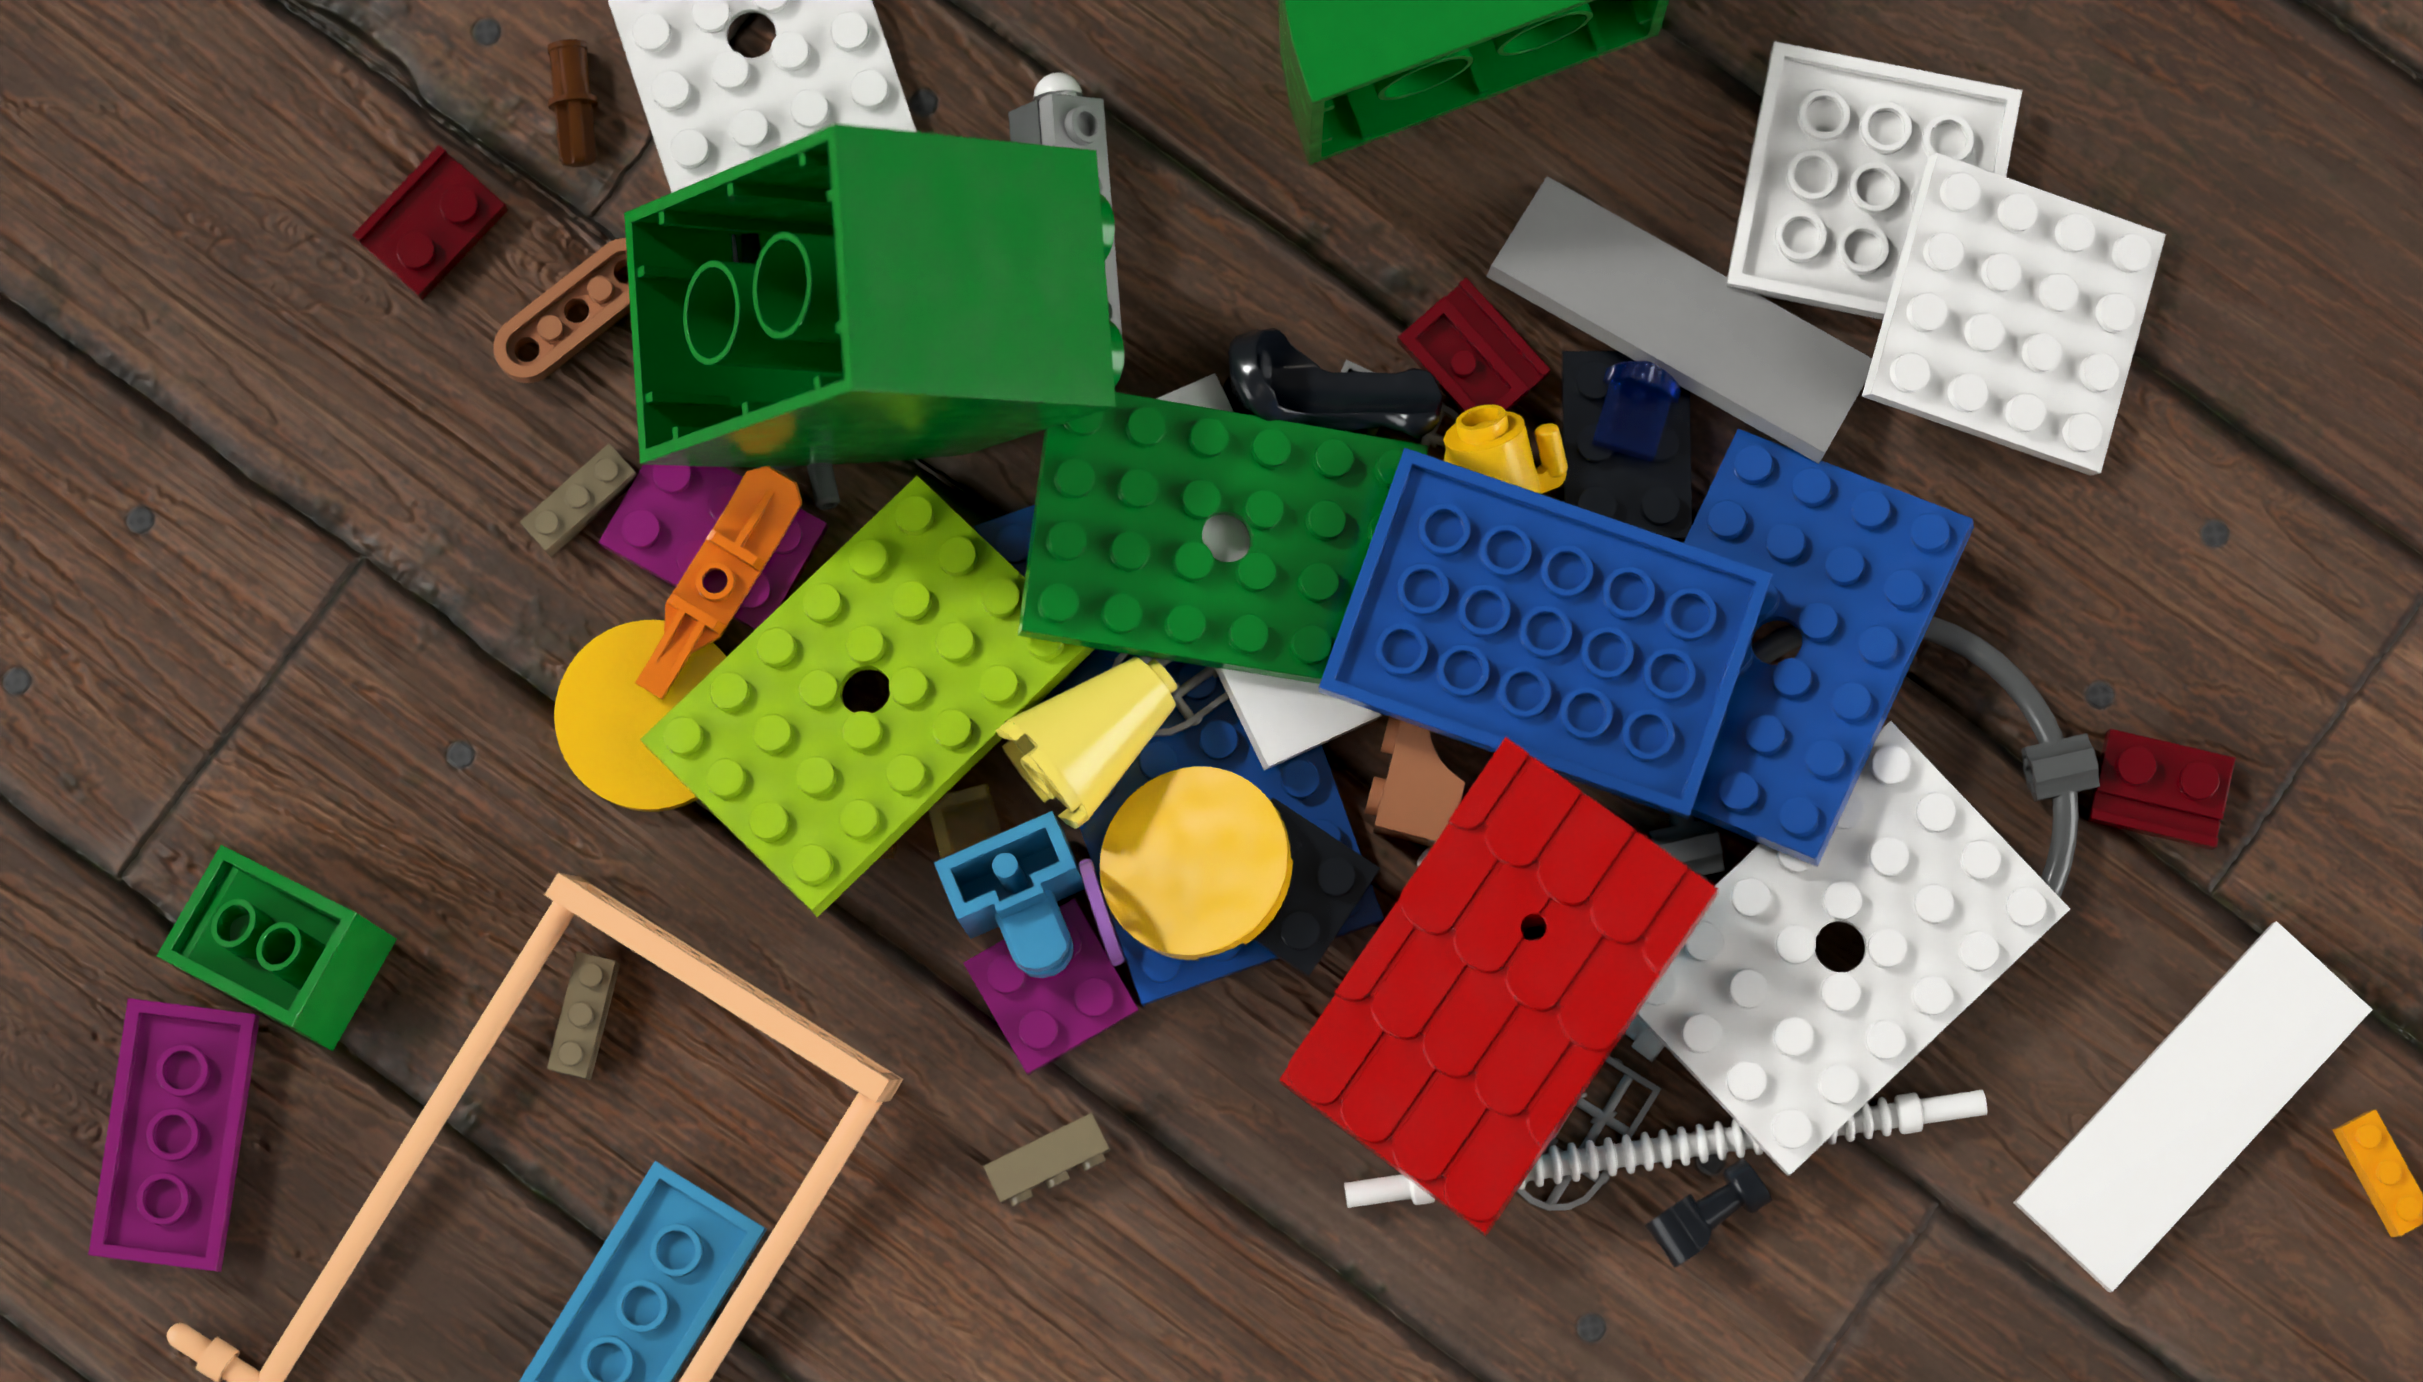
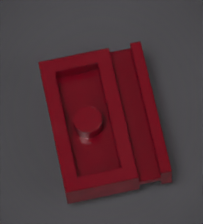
M438 145L352 236L417 297L423 300L508 211V208L465 167L451 157L443 147Z
M1467 277L1397 337V343L1422 370L1432 373L1440 390L1461 413L1481 405H1498L1503 407L1505 411H1509L1534 386L1549 376L1551 371Z
M2110 728L2106 731L2099 763L2098 776L2100 786L2094 788V797L2087 821L2213 850L2217 848L2219 827L2224 816L2236 758Z

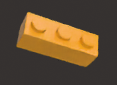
M2377 1110L2367 1111L2333 1129V1133L2391 1237H2399L2422 1225L2423 1194Z

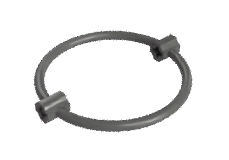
M1933 616L1923 639L1963 656L1993 678L2020 708L2039 744L2021 749L2023 757L2022 767L2027 787L2032 794L2034 802L2052 798L2053 824L2051 843L2041 879L2061 897L2071 871L2077 843L2079 821L2078 792L2100 786L2099 767L2094 747L2091 745L2087 733L2064 738L2053 713L2039 691L2025 674L2003 653L1966 629ZM1789 623L1753 643L1752 650L1758 659L1769 664L1785 653L1802 645V636L1798 629ZM1669 814V827L1648 833L1649 839L1708 882H1710L1708 875L1725 871L1718 831L1712 823L1704 820L1695 821V816L1692 815L1687 820Z

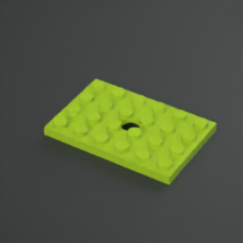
M916 476L640 740L818 917L1002 739L998 737L996 729L1003 725L1006 720L1038 705L1095 648L1017 636L1025 577L923 480ZM875 670L881 672L889 679L890 696L880 710L874 713L866 711L853 713L845 707L842 698L843 688L848 679L857 672Z

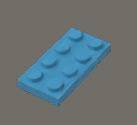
M654 1161L519 1382H674L767 1228L661 1163Z

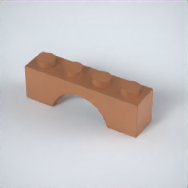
M1389 717L1380 752L1391 754L1392 759L1387 778L1384 779L1376 776L1373 778L1365 814L1377 816L1373 829L1374 833L1432 847L1448 825L1449 818L1460 804L1465 782L1451 772L1441 761L1433 746L1430 730Z

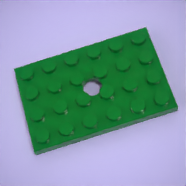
M1115 392L1116 407L1045 429L1017 636L1320 684L1403 450L1407 448L1425 455L1428 452V445L1282 420L1266 421L1253 415ZM1217 515H1230L1239 519L1245 525L1249 533L1250 545L1243 558L1233 562H1223L1213 557L1211 550L1202 541L1203 527L1209 519Z

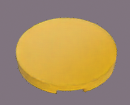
M665 621L628 622L613 627L595 637L579 651L569 664L560 682L555 701L554 724L560 750L570 769L585 786L601 798L635 811L659 812L672 810L698 800L646 748L640 739L726 658L721 649L713 642L692 653L665 698L661 700L635 684L664 635Z
M1187 767L1169 771L1155 777L1127 798L1116 812L1106 831L1100 853L1099 867L1102 891L1107 905L1118 923L1133 938L1161 955L1181 960H1198L1200 957L1220 954L1241 943L1246 945L1269 925L1281 908L1287 895L1292 876L1293 859L1290 854L1288 833L1280 812L1259 788L1245 778L1227 770L1213 767Z

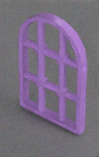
M1084 859L1080 861L1079 868L1111 964L1113 966L1125 963L1126 960L1095 873V866L1090 859Z

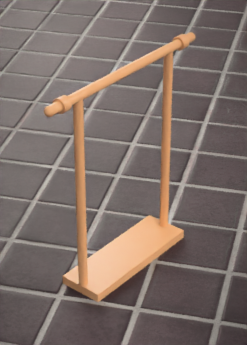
M558 873L544 894L553 902L262 1369L259 1371L238 1358L240 1350L223 1339L216 1337L212 1341L184 1323H176L169 1328L167 1332L168 1343L197 1362L196 1370L214 1382H221L223 1379L227 1382L285 1381L574 915L579 916L858 1091L855 1099L679 1382H710L881 1104L891 1101L904 1079L585 879Z

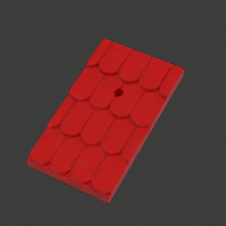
M1505 737L1449 818L1448 825L1403 888L1400 898L1335 990L1334 997L1290 1059L1288 1067L1279 1078V1081L1284 1087L1486 1237L1718 896V888L1696 872L1690 870L1685 864L1643 834L1637 832L1629 824ZM1535 937H1540V939L1538 940H1530Z

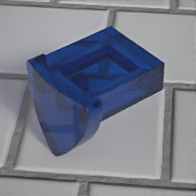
M1626 361L1614 364L1606 369L1603 382L1609 384L1592 445L1653 462L1670 404L1678 403L1681 388L1672 375L1652 362Z

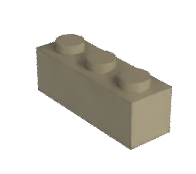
M608 443L523 518L520 523L545 552L552 557L631 487L637 474Z
M576 952L547 1066L548 1070L591 1081L620 968V963L617 961Z
M1089 1113L983 1165V1168L1000 1203L1003 1204L1009 1201L1013 1207L1034 1197L1031 1189L1044 1183L1050 1189L1069 1180L1070 1177L1067 1172L1082 1165L1084 1171H1087L1106 1161L1103 1154L1111 1150L1093 1113Z

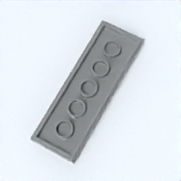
M1548 176L1495 258L1486 276L1818 464L1864 386L1872 361L1871 357L1755 292L1726 286L1728 277Z

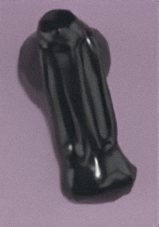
M1276 328L1251 330L1235 336L1230 343L1228 351L1230 377L1225 381L1223 390L1233 411L1236 413L1258 416L1266 421L1282 420L1341 431L1385 427L1397 432L1406 433L1417 439L1432 432L1440 421L1442 393L1430 371L1411 368L1396 373H1331L1320 368L1305 354L1297 350L1290 344L1287 337Z

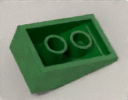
M220 845L156 956L281 1025L333 1051L397 938L358 913Z

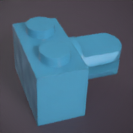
M1053 811L934 862L955 916L970 939L999 927L1012 959L1018 968L1028 976L1037 978L1051 977L1066 968L1073 956V941L1057 901L1086 888L1074 853Z

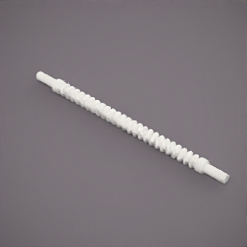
M1983 1090L1919 1099L1916 1093L1896 1095L1894 1103H1887L1884 1097H1880L1877 1100L1876 1106H1869L1868 1102L1863 1105L1827 1141L1833 1145L1836 1143L1837 1136L1844 1135L1848 1142H1852L1857 1133H1863L1866 1139H1871L1873 1131L1881 1130L1882 1134L1888 1137L1891 1135L1893 1128H1899L1902 1134L1915 1133L1923 1130V1124L1987 1115L1985 1094ZM1734 1119L1731 1122V1127L1723 1128L1720 1121L1714 1122L1713 1129L1704 1130L1702 1124H1697L1695 1132L1686 1133L1685 1128L1680 1126L1677 1128V1134L1673 1136H1668L1667 1131L1661 1129L1657 1138H1650L1647 1132H1642L1640 1140L1632 1141L1630 1136L1626 1134L1623 1135L1622 1142L1614 1144L1610 1137L1604 1139L1602 1146H1595L1592 1140H1587L1583 1149H1577L1576 1145L1571 1142L1567 1145V1150L1559 1152L1555 1145H1551L1549 1153L1541 1155L1519 1189L1523 1190L1527 1181H1535L1537 1187H1542L1544 1179L1553 1178L1555 1184H1561L1563 1176L1571 1175L1572 1180L1578 1182L1582 1173H1589L1592 1179H1597L1599 1171L1607 1170L1610 1176H1616L1618 1168L1626 1167L1627 1172L1633 1174L1637 1165H1644L1647 1171H1652L1656 1162H1662L1663 1166L1668 1169L1672 1166V1161L1680 1159L1684 1166H1688L1692 1157H1699L1701 1163H1707L1711 1154H1717L1719 1160L1723 1161L1727 1158V1153L1735 1151L1737 1157L1743 1158L1747 1149H1754L1756 1155H1762L1763 1150ZM1402 1174L1344 1183L1347 1208L1412 1199L1415 1205L1428 1204L1435 1201L1432 1196Z

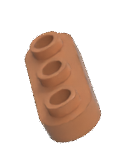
M626 238L615 239L605 244L499 329L494 339L493 351L497 363L507 376L521 383H534L545 379L630 312L629 284L617 281L618 271L627 265ZM576 304H584L589 307L587 318L579 323L570 322L567 317L570 308ZM535 343L539 345V354L534 360L523 362L518 359V352L524 344Z

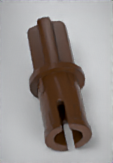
M578 39L555 41L548 44L547 47L548 54L550 55L553 97L547 102L549 110L555 112L559 160L564 166L584 167L594 164L597 159L592 108L598 105V98L596 95L591 94L587 62L588 46L586 41Z

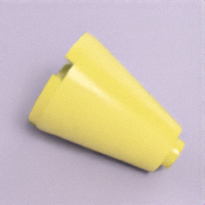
M1134 657L1006 720L995 731L998 737L1009 739L1002 748L1019 774L1044 803L1050 798L1054 799L1056 797L1067 808L1058 817L1067 825L1077 829L1091 818L1176 707L1171 693L1177 689V685L1168 671L1157 660L1152 659L1146 664L1140 658Z

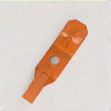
M769 465L746 471L725 510L665 604L664 635L635 684L663 700L691 654L721 638L777 549L802 505L796 481ZM712 570H720L727 575V585L719 593L708 592L703 585L704 577Z

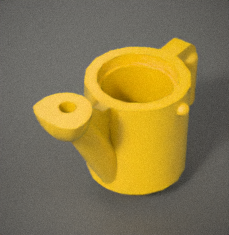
M1481 405L1464 411L1457 417L1456 423L1446 431L1443 439L1446 449L1443 461L1539 494L1560 487L1566 479V471L1568 469L1560 430L1556 424H1542L1534 432L1541 465L1536 469L1524 419L1519 414L1505 411L1503 407L1498 405Z

